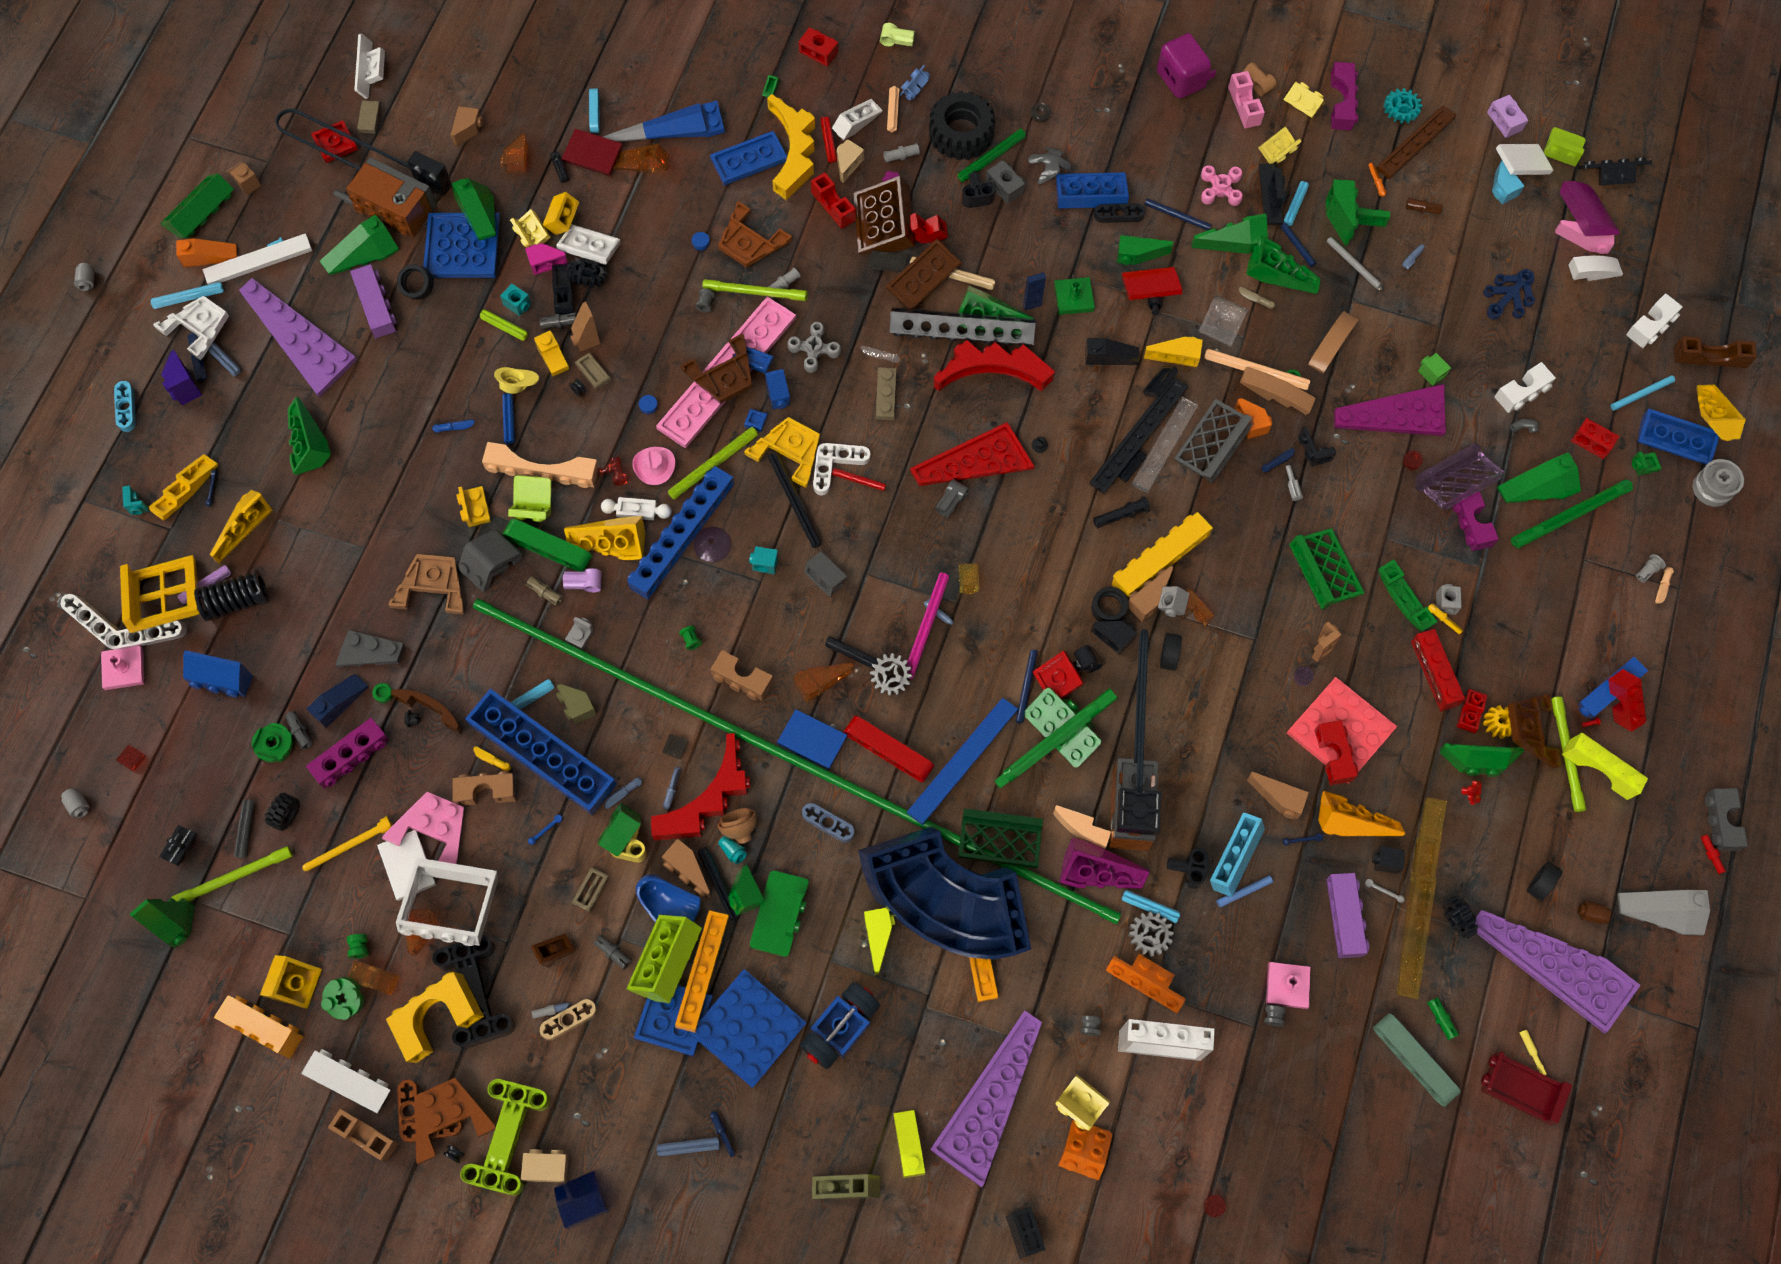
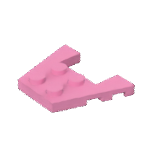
M426 792L383 835L382 839L400 846L408 829L411 828L446 843L438 861L457 864L464 807Z

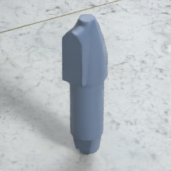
M1421 244L1408 255L1402 266L1408 270L1414 264L1415 259L1423 252L1425 245Z
M930 599L924 602L926 608L929 604ZM938 608L936 616L949 625L953 624L950 616Z

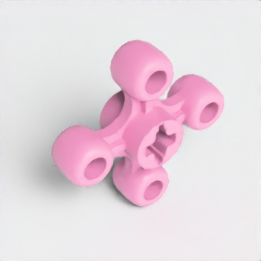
M1207 165L1202 169V180L1211 182L1213 185L1212 188H1207L1202 192L1201 201L1204 204H1212L1216 196H1227L1228 202L1232 206H1238L1242 202V192L1231 188L1232 183H1237L1242 178V170L1239 167H1232L1228 175L1220 174L1218 176L1213 166Z

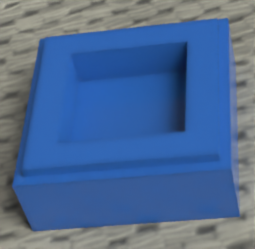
M750 409L744 427H753L756 431L762 432L768 417L767 413Z

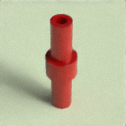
M1708 834L1700 837L1707 850L1706 855L1712 861L1717 873L1722 874L1726 872L1719 858L1721 855L1718 849L1714 848Z

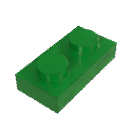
M1358 208L1356 218H1358V224L1386 227L1390 218V211Z

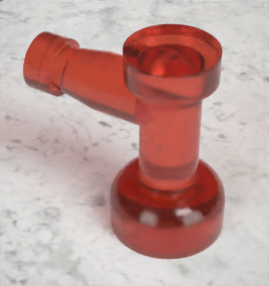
M619 457L611 458L609 460L610 465L598 468L600 476L614 471L613 483L616 486H621L628 482L627 475L622 473L621 459Z

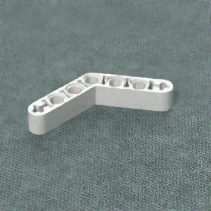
M67 594L61 599V607L110 649L120 650L182 638L187 633L186 625L177 620L137 631L140 634V638L135 642L133 636L137 632L129 633L128 629L119 630L80 596ZM73 601V603H74L77 607H80V608L78 609V608L72 607L73 604H72L71 602ZM90 612L91 617L86 621L84 618L85 614ZM104 624L106 627L105 631L100 633L99 627ZM176 626H178V629H176L175 632L167 631V629H174L176 628ZM158 628L159 635L154 638L153 631ZM119 636L120 643L115 646L114 639Z

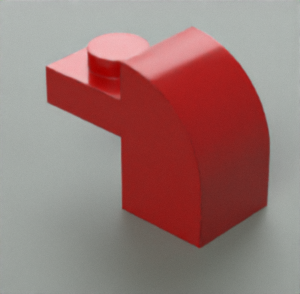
M917 213L910 215V229L915 235V241L925 244L933 243L936 239L941 241L948 238L947 224L938 215L924 220Z

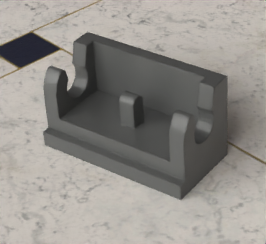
M821 551L806 562L804 573L829 597L833 596L844 585L842 582L847 579V575Z

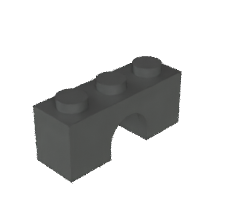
M1713 789L1706 793L1705 805L1709 811L1708 823L1712 828L1711 839L1715 849L1717 848L1718 851H1740L1748 847L1745 827H1735L1727 820V813H1733L1741 808L1738 789Z

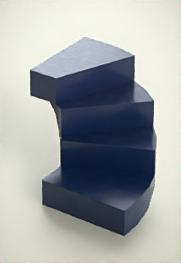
M932 827L858 850L868 888L876 902L886 907L899 923L916 935L947 951L971 958L999 959L1031 950L1015 871L1004 867L980 875L963 868L944 851L941 832Z

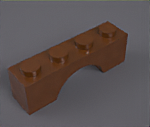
M1682 336L1674 346L1675 363L1748 368L1757 358L1756 343L1753 341L1737 340L1728 345L1709 346L1703 344L1700 337Z

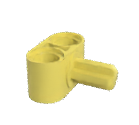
M639 828L619 856L611 853L613 857L632 862H642L647 856L646 848L641 841L636 840ZM635 848L642 849L639 855H633L632 851Z

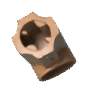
M1250 63L1243 70V72H1249L1254 90L1259 96H1263L1276 88L1275 78L1271 74L1266 75L1255 63Z

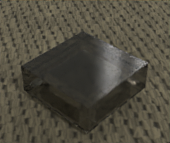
M670 734L662 752L681 760L689 742Z

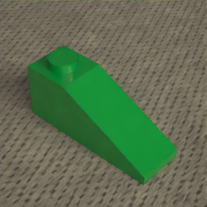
M1120 235L1116 263L1135 265L1171 254L1173 241Z

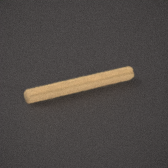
M913 256L910 260V263L913 262L917 257ZM959 269L949 276V278L993 290L995 286L994 279Z

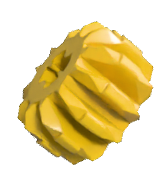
M1498 705L1496 708L1491 707L1488 713L1484 715L1483 718L1486 720L1483 722V725L1488 726L1486 732H1493L1492 737L1498 735L1500 739H1503L1505 736H1511L1508 707L1504 709L1501 705Z

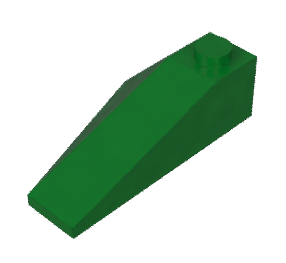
M1266 213L1245 217L1243 222L1235 225L1232 222L1228 223L1226 227L1220 230L1214 228L1194 235L1191 246L1197 249L1244 254L1253 253L1262 236L1268 239Z
M1262 236L1248 261L1246 275L1264 283L1317 294L1319 292L1320 278L1306 266H1300L1294 261L1295 257L1291 254L1288 256L1280 250L1282 247L1279 244Z
M295 397L288 408V429L292 430L289 445L293 446V454L289 456L292 472L294 475H298L322 467L326 460L330 458L331 450L326 438L301 399Z
M181 898L179 901L169 899L167 902H164L162 899H146L130 915L166 944L175 948L185 943L187 937L191 934L194 904L185 898Z

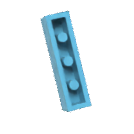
M1243 812L1210 879L1214 891L1230 897L1233 896L1265 830L1261 818Z

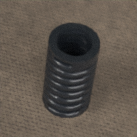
M258 570L254 571L253 574L246 573L245 578L243 575H239L237 579L233 577L230 581L227 579L223 580V584L216 582L215 585L210 584L208 587L203 586L194 590L198 610L205 621H210L213 617L219 618L221 615L226 616L228 613L233 614L236 611L249 609L250 606L255 607L257 604L262 605L269 602L267 587ZM200 599H202V601H203L205 610H204V608H203V606H202V603H201V600H200Z

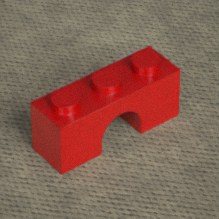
M825 172L811 180V193L841 229L856 221V209L846 197L840 199L834 182Z
M1622 669L1608 679L1610 694L1620 700L1618 704L1612 707L1613 719L1617 724L1633 732L1646 722L1642 682L1640 678Z
M1342 720L1318 724L1314 731L1319 748H1332L1338 757L1337 760L1329 761L1325 766L1330 786L1353 782L1358 774V766L1353 762V749L1347 741L1348 732L1346 726H1343Z

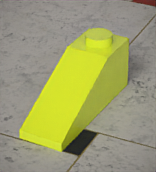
M887 908L864 912L875 975L880 973L892 932L891 925H895L894 916L889 913Z
M914 1110L893 1113L903 1178L925 1175Z

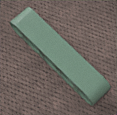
M1388 1013L1373 1026L1375 1033L1441 1106L1446 1107L1461 1093L1458 1086L1392 1014Z

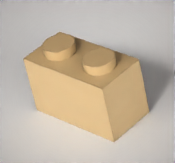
M530 1149L529 1153H523L522 1181L567 1183L569 1156L564 1154V1151L551 1150V1154H542L543 1150Z

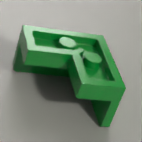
M620 803L610 817L608 826L598 838V845L615 856H619L641 825V815Z

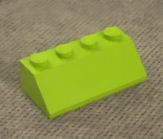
M659 915L626 989L656 1002L670 1003L702 928L687 917Z

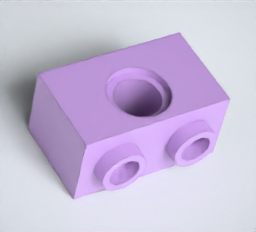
M1510 95L1493 101L1487 111L1505 138L1523 131L1528 122L1526 115Z

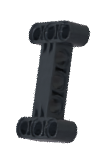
M482 935L480 945L483 942H488V947L484 951H480L478 945L466 946L458 942L436 950L432 956L433 963L441 970L455 968L456 973L463 974L484 1017L470 1027H459L453 1032V1042L462 1049H468L508 1036L515 1029V1023L508 1015L499 1014L492 1017L478 960L491 956L495 946L484 935ZM467 948V955L459 957L460 951ZM443 955H448V960L444 964H440V958ZM503 1020H508V1027L501 1030L499 1028L500 1023ZM487 1026L488 1033L485 1036H480V1029ZM463 1033H467L468 1039L466 1042L460 1043L459 1037Z

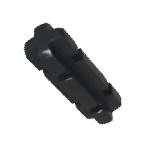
M555 151L550 156L561 183L568 182L569 176L559 152Z
M1142 451L1136 453L1135 457L1125 467V470L1121 472L1120 480L1128 482L1140 467V464L1146 459L1145 453Z

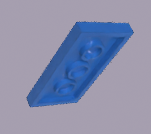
M774 131L713 153L710 155V159L723 185H727L786 162L787 155Z

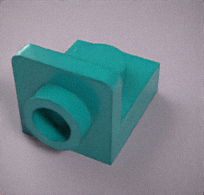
M130 485L122 487L123 507L130 515H140L143 512L149 511L148 506L143 501H140L138 492H135Z

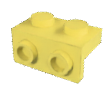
M1295 82L1283 100L1313 119L1321 105L1325 104L1324 96L1317 91L1311 92L1309 90L1310 87L1303 82L1300 84Z
M1284 127L1258 148L1269 164L1274 162L1278 164L1286 158L1285 154H1291L1297 150V145L1302 141L1301 139L1295 141L1288 129Z
M531 209L519 220L515 218L510 220L513 224V230L522 238L520 241L526 248L534 244H544L551 238L545 227L542 226L543 224L535 211Z

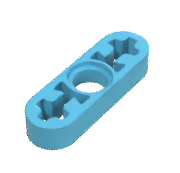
M598 88L589 89L590 133H600V96Z
M120 381L114 387L116 425L123 432H130L136 426L134 389L129 382ZM124 388H127V389L125 390V396H126V397H124V395H123V393H122V391H124ZM122 404H130L126 410L120 409ZM124 416H126L128 422H126V425H123L125 423Z

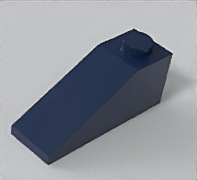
M353 674L321 694L306 709L320 724L327 728L369 686L356 674Z

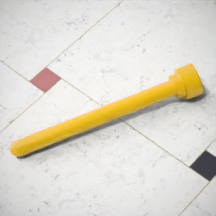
M388 816L380 819L377 826L305 863L302 866L303 870L309 871L375 835L387 832L393 826Z

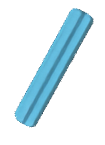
M1301 181L1283 221L1288 226H1292L1309 187L1308 182Z
M1125 890L1122 896V901L1152 912L1155 915L1160 913V917H1166L1167 920L1174 923L1180 917V912L1131 891Z

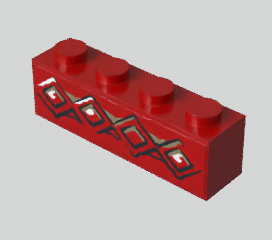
M1432 629L1417 634L1411 641V644L1440 711L1459 706L1465 697L1436 630Z

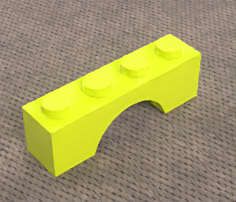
M1580 733L1570 739L1562 753L1563 756L1578 766H1589L1603 772L1612 782L1611 789L1626 800L1641 794L1648 780L1646 776L1584 733Z

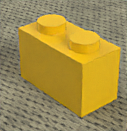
M567 192L554 196L542 226L555 235L569 231L579 201Z

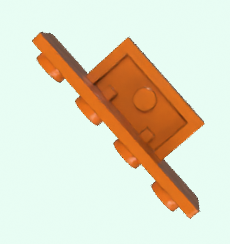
M1141 954L1137 956L1132 966L1114 956L1106 969L1110 974L1175 1013H1178L1186 1000L1168 988L1175 975Z

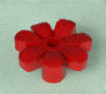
M1473 780L1471 786L1462 788L1461 793L1462 795H1468L1470 805L1480 803L1481 797L1479 795L1482 793V783Z

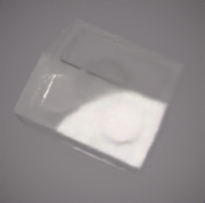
M1216 296L1198 332L1228 346H1232L1249 310L1220 296Z

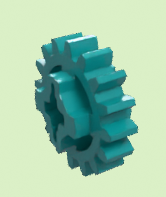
M1405 88L1402 91L1396 89L1395 93L1391 91L1384 101L1383 107L1386 108L1384 113H1389L1388 118L1393 117L1394 122L1400 120V124L1403 121L1410 123V120L1415 121L1422 108V104H1420L1421 99H1416L1418 94L1412 95V90L1406 92Z

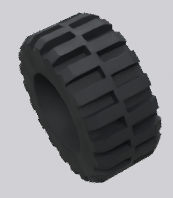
M958 91L955 94L952 92L947 97H941L940 102L937 101L933 105L929 118V137L934 148H938V152L941 154L945 153L948 158L954 157L956 160L965 158V160H969L973 156L974 158L980 156V152L984 153L991 145L995 129L994 110L985 99L982 100L981 96L978 94L975 96L972 92L963 93V91ZM963 119L972 122L976 128L968 132H958L951 129L948 124L954 120Z

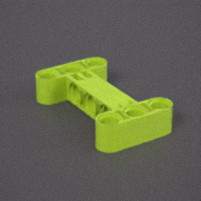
M495 1079L488 1085V1094L504 1103L484 1166L467 1164L462 1168L460 1176L463 1182L516 1196L523 1191L524 1182L520 1177L508 1173L527 1109L543 1111L548 1108L550 1098L547 1093L540 1089ZM497 1085H503L504 1087L500 1095H495L494 1093ZM523 1090V1098L515 1100V1092ZM538 1095H543V1103L536 1106L534 1103L535 1098ZM471 1169H476V1177L473 1180H469L468 1172ZM496 1174L497 1182L490 1186L488 1178L490 1175ZM516 1179L518 1186L514 1191H510L508 1184L511 1180Z

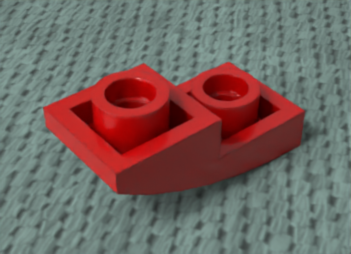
M1471 689L1467 690L1457 723L1458 728L1472 733L1477 732L1481 714L1485 709L1486 694Z

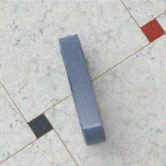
M814 803L806 804L803 807V819L809 824L841 842L847 843L853 839L854 828L851 824ZM812 809H814L815 815L820 817L819 823L816 822L817 817L813 815L808 817V813L806 811H811ZM831 818L834 824L832 827L826 828L822 824L823 820ZM837 823L840 824L839 828L841 830L845 831L846 828L849 829L850 835H845L844 837H842V832L836 829Z

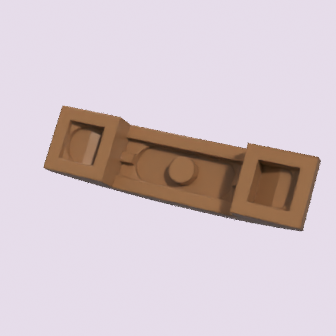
M1343 311L1321 342L1308 365L1324 374L1359 319Z

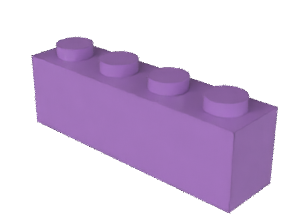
M370 264L350 271L374 337L378 338L396 332L394 324H397L393 313H389L391 309L390 303L383 296L386 295L385 289L382 284L379 285L378 283L381 280L378 270L374 271Z
M1355 873L1331 874L1326 880L1338 959L1363 957L1369 951V941L1365 939L1364 934L1366 922L1364 918L1362 919L1361 915L1363 903L1358 895L1360 890L1359 880L1356 879Z

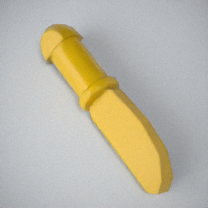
M1435 604L1428 606V610L1437 616L1440 621H1444L1458 634L1463 632L1454 621L1447 617V613H1444Z
M477 746L474 747L475 755L481 760L502 769V771L511 770V765L508 762L498 759L497 756H493Z

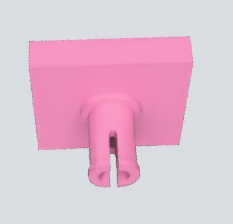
M141 646L101 652L102 688L104 690L144 684V656Z
M1269 962L1266 1004L1308 1009L1310 967Z

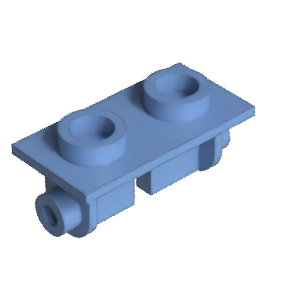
M924 65L920 70L917 68L910 75L912 77L911 81L907 80L902 85L903 91L899 96L904 93L908 100L914 99L921 90L919 87L923 88L927 81H929L930 74L922 70L925 67Z

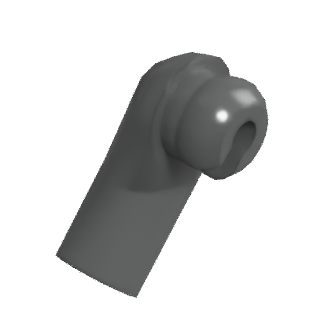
M1523 418L1510 424V429L1512 432H1516L1523 428H1529L1530 433H1535L1539 430V423L1536 420Z

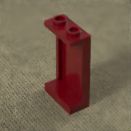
M1502 1051L1492 1054L1488 1061L1490 1066L1488 1073L1483 1075L1480 1082L1483 1085L1481 1092L1550 1126L1558 1124L1572 1085L1565 1081L1559 1083L1504 1056L1505 1053Z

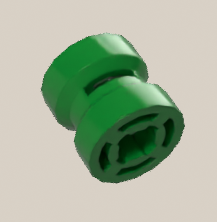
M353 934L346 937L347 944L349 945V950L347 951L349 959H360L369 956V949L366 948V943L368 942L367 934Z

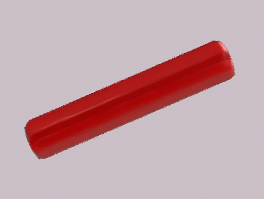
M826 116L821 118V127L827 160L829 163H835L837 155L830 118Z

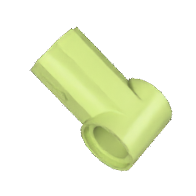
M885 23L882 28L880 43L884 46H893L894 44L913 46L915 31L899 29L892 23Z

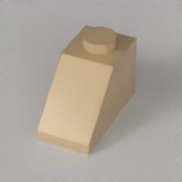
M848 139L843 144H840L836 151L840 181L842 183L864 161V149Z

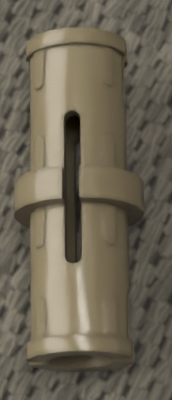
M534 576L528 579L526 586L535 591L540 598H545L556 607L562 603L564 597L551 589L550 585L542 583Z

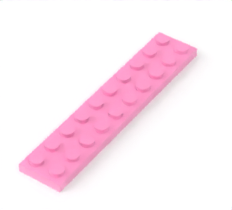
M767 296L732 338L743 333L747 347L767 354L795 321L796 315ZM729 342L702 373L734 357L735 353ZM693 382L656 425V428L686 449L725 402L722 404L718 403L698 384Z

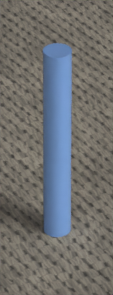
M1269 875L1235 891L1232 897L1225 896L1216 900L1217 905L1221 908L1273 883V880Z

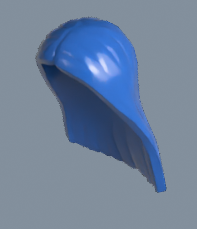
M646 875L637 882V898L655 923L659 915L687 917L693 922L695 921L700 910V897L669 883L658 875Z

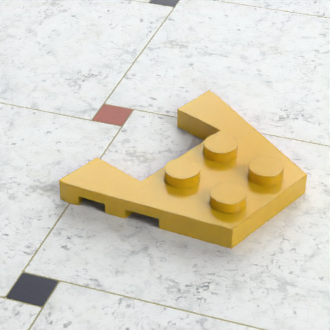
M788 417L773 428L768 435L756 441L755 445L751 448L748 447L744 453L751 459L760 462L768 448H771L799 463L800 466L792 476V481L807 488L820 434Z

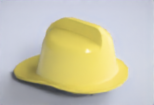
M503 367L497 369L494 373V377L499 381L500 389L510 394L520 393L527 386H532L539 380L537 373L529 370Z

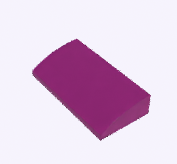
M1576 181L1563 182L1559 193L1585 236L1619 235L1618 228L1591 186Z

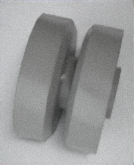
M1716 459L1709 462L1696 475L1692 488L1696 497L1704 504L1713 507L1723 506L1740 492L1744 485V476L1740 468L1733 462L1725 459Z

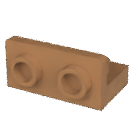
M1330 622L1324 624L1318 637L1319 640L1317 642L1319 644L1314 648L1315 652L1312 658L1317 663L1334 650L1341 637L1339 629Z

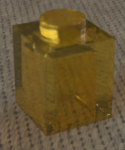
M961 564L958 566L959 593L974 594L979 591L978 564Z

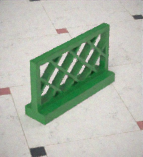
M1332 528L1306 536H1296L1289 544L1321 610L1328 608L1332 604L1364 594ZM1328 535L1331 544L1321 541L1322 537ZM1310 540L1316 543L1315 549L1308 547L1306 541ZM1319 545L1328 549L1327 555L1317 551ZM1331 551L1338 554L1339 561L1329 557ZM1315 555L1324 559L1323 565L1316 563ZM1327 561L1337 565L1335 571L1325 567ZM1339 567L1347 571V577L1338 573ZM1323 572L1333 576L1331 582L1324 579ZM1335 578L1345 582L1343 588L1334 584ZM1347 584L1353 585L1357 592L1352 593L1346 590ZM1332 588L1341 592L1339 597H1333L1331 593Z

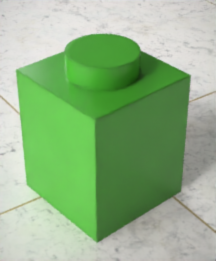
M1435 353L1431 357L1429 355L1421 361L1422 365L1418 372L1434 386L1447 376L1451 367Z

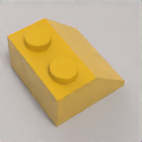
M275 955L260 995L307 1009L322 969L287 956Z

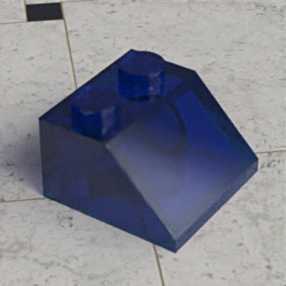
M595 1171L554 1188L557 1207L566 1229H571L609 1212Z

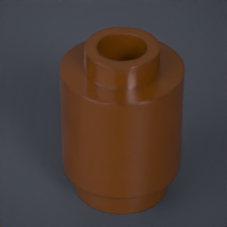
M1585 900L1579 904L1578 915L1584 921L1600 925L1603 923L1608 924L1611 917V909L1607 908L1606 905Z

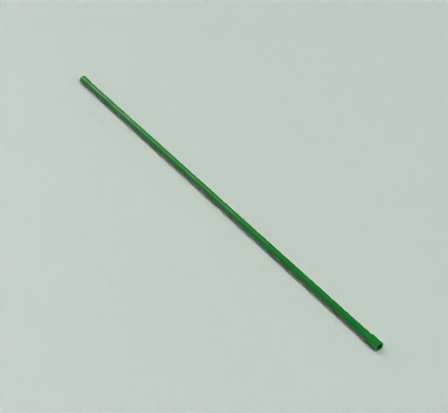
M479 598L473 604V609L492 616L728 733H734L736 737L923 829L932 827L939 830L943 839L957 846L960 844V835L929 820L922 826L907 814V809L509 615ZM970 842L963 847L972 853L976 851ZM986 848L982 850L986 856H993L995 854ZM994 863L1002 868L1006 867L1015 871L1018 876L1082 906L1116 925L1121 917V913L1107 906H1102L1023 866Z

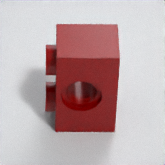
M810 27L798 41L799 53L827 67L838 54V42L834 38L828 37Z

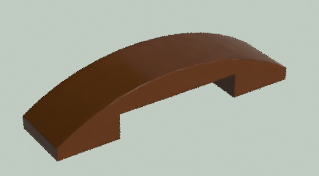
M395 689L391 691L392 696L399 702L410 708L417 702L441 715L440 721L445 727L458 734L462 733L461 727L449 710L432 697L412 690Z

